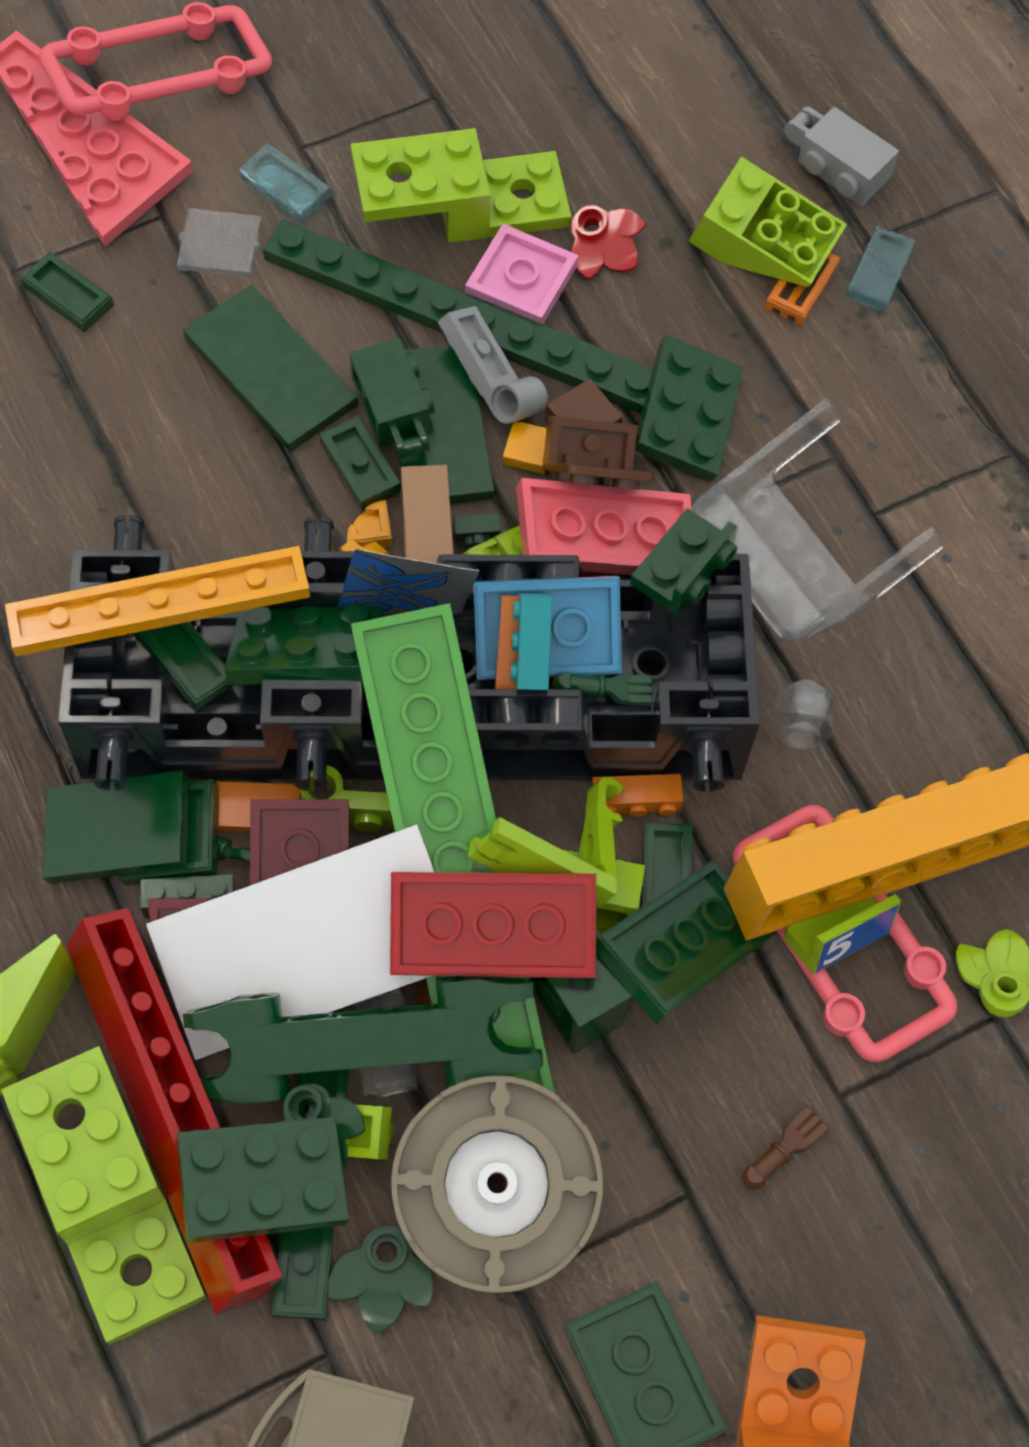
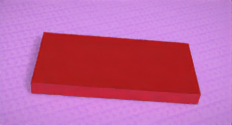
M391 872L390 975L596 978L597 873Z

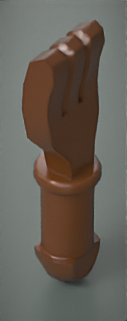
M808 1105L782 1131L781 1142H772L770 1148L758 1160L746 1167L742 1174L743 1185L753 1190L765 1185V1181L783 1164L790 1162L791 1153L804 1152L830 1126L825 1121H822V1118L815 1114V1111Z

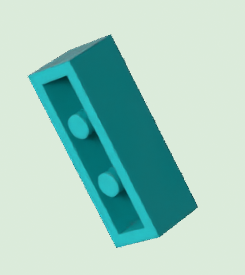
M519 593V601H513V619L518 620V632H512L511 649L517 650L516 662H511L510 681H516L517 689L548 690L552 597L550 594Z

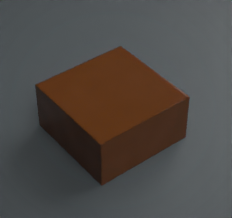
M591 378L546 404V421L548 416L622 424V415Z

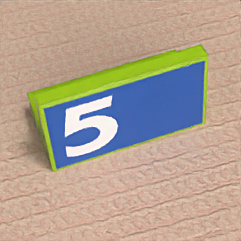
M896 894L879 903L874 899H870L796 923L786 928L784 940L812 975L890 934L901 900Z

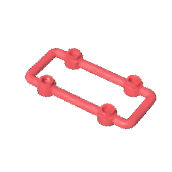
M202 2L188 4L183 9L182 15L97 32L95 29L85 26L76 27L69 31L67 39L45 45L41 49L39 56L41 64L57 95L69 112L85 115L100 111L106 119L112 121L123 119L129 112L131 104L217 85L218 89L225 94L238 93L245 85L246 78L262 75L272 65V57L269 50L242 8L234 5L212 8L210 5ZM233 22L255 58L243 61L236 56H222L214 62V68L127 87L121 82L109 81L98 87L97 94L81 98L77 97L58 61L59 58L71 56L74 62L79 65H91L100 56L101 49L184 31L194 40H206L214 31L216 24Z
M819 805L804 806L738 843L733 851L734 866L741 857L744 847L756 840L770 838L774 842L788 837L791 831L802 825L815 823L817 827L832 823L834 818L825 808ZM885 894L873 899L879 903L888 897ZM898 912L890 931V936L906 958L903 966L904 976L911 986L921 990H928L938 1007L876 1043L872 1041L862 1026L865 1018V1009L862 1002L851 994L840 993L825 969L812 975L784 940L786 928L777 930L781 939L826 1005L823 1011L825 1027L836 1036L847 1037L857 1054L869 1062H881L891 1058L947 1025L954 1019L957 1013L956 997L943 979L946 972L944 957L934 948L922 947Z

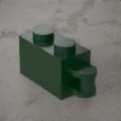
M400 338L349 352L351 379L379 448L392 444L398 460L428 452L429 443L426 433H429V415L435 413V409L428 388L421 389L417 381L420 378V373L414 354L412 352L406 354Z

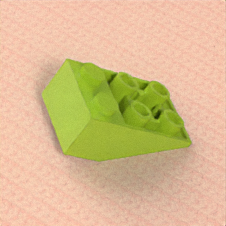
M741 156L688 242L723 264L809 287L847 224Z

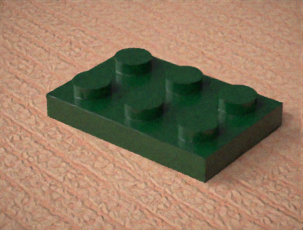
M666 334L659 342L637 429L635 452L712 482L719 475L743 367Z
M352 604L338 607L302 606L299 608L270 609L259 607L239 611L224 669L227 685L262 684V680H345L363 682L351 624L384 617L382 606Z
M335 1117L177 1133L176 1142L186 1243L343 1226L347 1224L349 1216Z

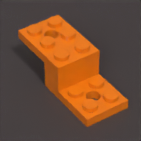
M756 1315L735 1447H850L849 1440L866 1342L864 1332ZM798 1368H808L817 1374V1380L813 1386L804 1390L791 1387L787 1379Z

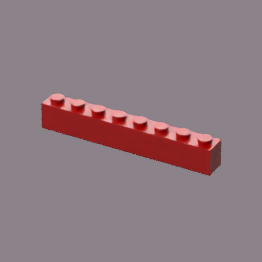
M129 908L83 918L68 942L67 949L186 1241L176 1142L177 1133L220 1128V1125ZM265 1234L187 1243L215 1315L262 1298L283 1277Z

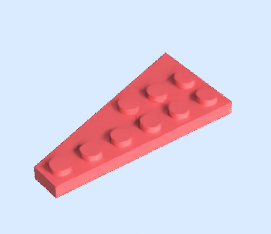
M16 30L0 43V82L102 244L106 247L192 174V161L128 113L123 119L112 121L106 119L100 111L85 115L69 112L63 106L41 64L39 57L41 48ZM60 63L77 97L81 98L97 94L96 89Z

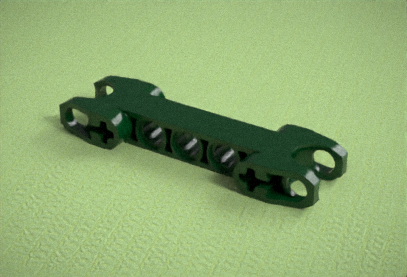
M452 976L435 981L438 1003L282 1017L280 993L239 995L214 1005L188 1010L183 1013L184 1028L219 1033L227 1040L232 1055L230 1067L227 1071L208 1074L200 1078L208 1099L248 1104L284 1099L290 1092L288 1074L444 1061L446 1084L456 1085L473 1078L511 1076L542 1067V1049L507 1045L497 1037L492 1024L494 1011L498 1007L534 997V994H536L535 979Z

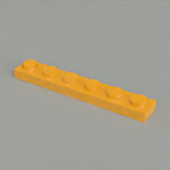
M295 546L5 604L11 645L17 657L310 597L300 547Z

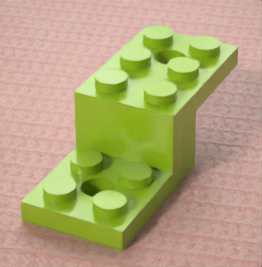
M476 128L351 144V157L364 222L442 213L448 243L495 237L502 224L524 233L571 227V212L556 151L483 160ZM396 173H403L410 178L404 182H394L389 177ZM524 189L530 191L533 195L526 199H520L512 193L516 190Z
M100 1046L1 1089L56 1232L69 1247L106 1343L111 1345L207 1299L149 1157L138 1139ZM78 1104L84 1107L85 1117L78 1127L71 1130L58 1127L57 1116L64 1106ZM135 1258H145L152 1265L150 1278L139 1286L126 1284L123 1278V1271L127 1263Z

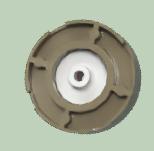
M485 1076L460 1082L441 1092L425 1105L406 1128L393 1162L391 1178L393 1206L398 1225L408 1245L417 1257L440 1277L463 1288L481 1292L498 1293L523 1290L540 1284L556 1275V1273L571 1262L587 1243L596 1225L602 1203L603 1171L595 1141L586 1124H583L574 1111L561 1100V1097L551 1090L534 1082L516 1077ZM496 1175L503 1179L505 1183L503 1192L497 1194L489 1190L487 1180L491 1176Z

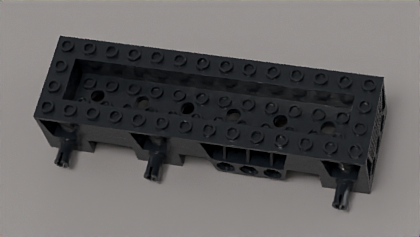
M125 515L118 516L114 519L113 550H73L69 591L174 571L175 567L171 551L142 550L143 530L145 528L144 520L130 515L129 527H126ZM316 516L307 518L304 521V551H301L310 597L264 607L270 609L299 608L302 606H338L354 551H333V520L321 516L320 534H317ZM736 553L723 571L716 568L708 577L711 582L703 597L695 605L688 602L678 616L630 584L631 580H620L622 674L647 675L637 665L646 658L656 659L662 664L664 669L657 675H649L653 677V705L628 706L616 703L608 695L597 698L595 695L583 694L582 690L555 689L552 683L554 677H549L548 690L494 689L495 679L477 680L474 596L472 587L462 613L453 614V620L461 657L470 660L474 665L473 669L465 674L487 779L592 780V777L681 774V780H693V788L705 792V782H708V780L709 792L722 789L725 786L724 780H742V775L760 725L749 554ZM442 554L438 556L436 564L479 570L475 581L585 577L579 556ZM239 612L190 621L192 626L226 665ZM137 632L66 646L64 649L58 723L79 772L80 779H94V785L99 789L110 791V783L114 781V789L119 791L127 787L126 778L181 770L189 776V779H295V786L305 791H310V772L312 771L314 791L327 788V765L335 768L340 773L342 779H384L363 682L345 680H262V684L234 685L195 711L137 640ZM604 674L605 678H613V677L619 675V674Z

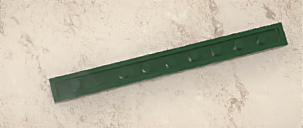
M284 219L281 220L263 248L264 260L441 333L444 332L438 321L448 312L476 306L507 360L573 387H577L591 378L610 402L636 413H642L653 370L649 367Z

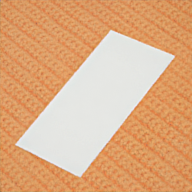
M413 825L147 923L146 926L183 1028V1013L186 1011L224 1002L239 995L280 993L282 1017L329 1013L430 977L390 975L391 872H434L418 825ZM184 1028L195 1060L230 1048L227 1040L217 1032Z

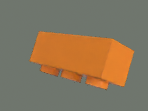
M681 774L608 776L616 779L625 787V790L615 798L610 800L606 798L607 807L614 813H619L620 815L629 814L631 817H643L651 813H659L661 816H672L681 812L683 805ZM592 777L591 787L604 777Z

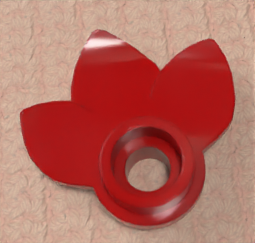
M595 205L581 208L571 222V232L575 239L571 252L579 255L576 270L586 279L595 277L603 266L615 272L634 270L638 263V253L631 238L645 228L644 220L634 211L624 208L609 212ZM591 225H596L599 227V229L595 231H585L586 228Z

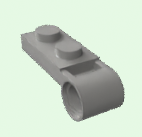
M476 306L448 312L438 321L447 337L449 345L454 349L468 373L470 381L476 387L480 396L484 397L493 415L500 422L505 424L513 423L541 414L545 410L548 402L545 386L536 377L528 376L518 379Z

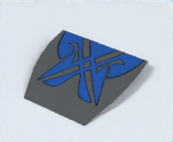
M355 549L338 606L352 604L382 606L383 616L386 617L450 603L452 615L462 613L479 570L458 568Z

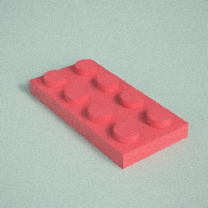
M521 478L516 486L523 555L579 556L583 571L632 575L687 508L692 511L690 494L626 489Z

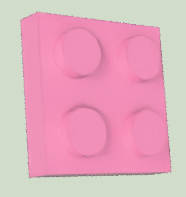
M502 224L465 284V293L544 324L577 268L579 255Z

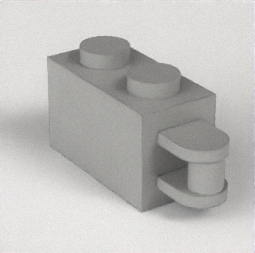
M804 107L784 127L787 138L801 148L798 163L804 166L809 173L817 175L836 188L840 194L852 199L860 206H863L892 177L899 150L836 107H833L824 116L811 107Z

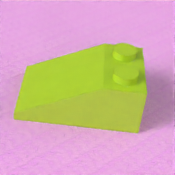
M56 934L52 935L0 974V1096L3 1095L1 1089L16 1083V1076L25 1070L77 973L62 941Z

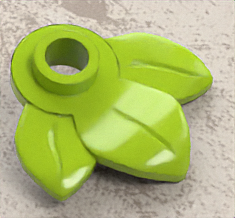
M1009 929L1000 930L988 941L986 949L968 944L958 945L955 953L958 972L966 983L979 989L982 1003L991 1014L998 1017H1011L1021 1012L1027 1006L1029 1001V948L1019 934ZM1001 989H1005V990L1009 991L1010 993H1006V992L1002 991Z

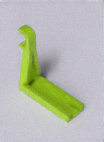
M604 777L589 788L578 858L501 817L494 821L492 833L489 832L482 839L475 837L470 841L468 857L499 873H597V908H599L616 895L617 871L613 828L623 822L619 813H614L607 807L606 798L608 800L615 798L625 790V787L614 778Z

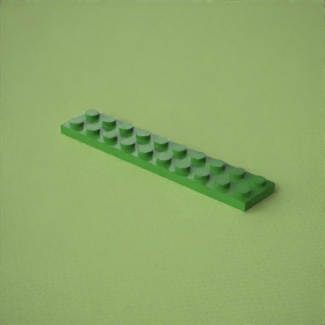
M450 603L351 624L395 832L416 824L418 825L434 872H496L468 857L470 841L475 837L482 839L489 832L492 833L496 816ZM430 976L426 978L432 1003H438L435 981L452 976ZM509 977V978L530 979V977ZM534 997L498 1007L494 1011L492 1022L497 1037L507 1045L542 1049L543 1065L541 1068L514 1074L509 1077L525 1079L554 1092Z

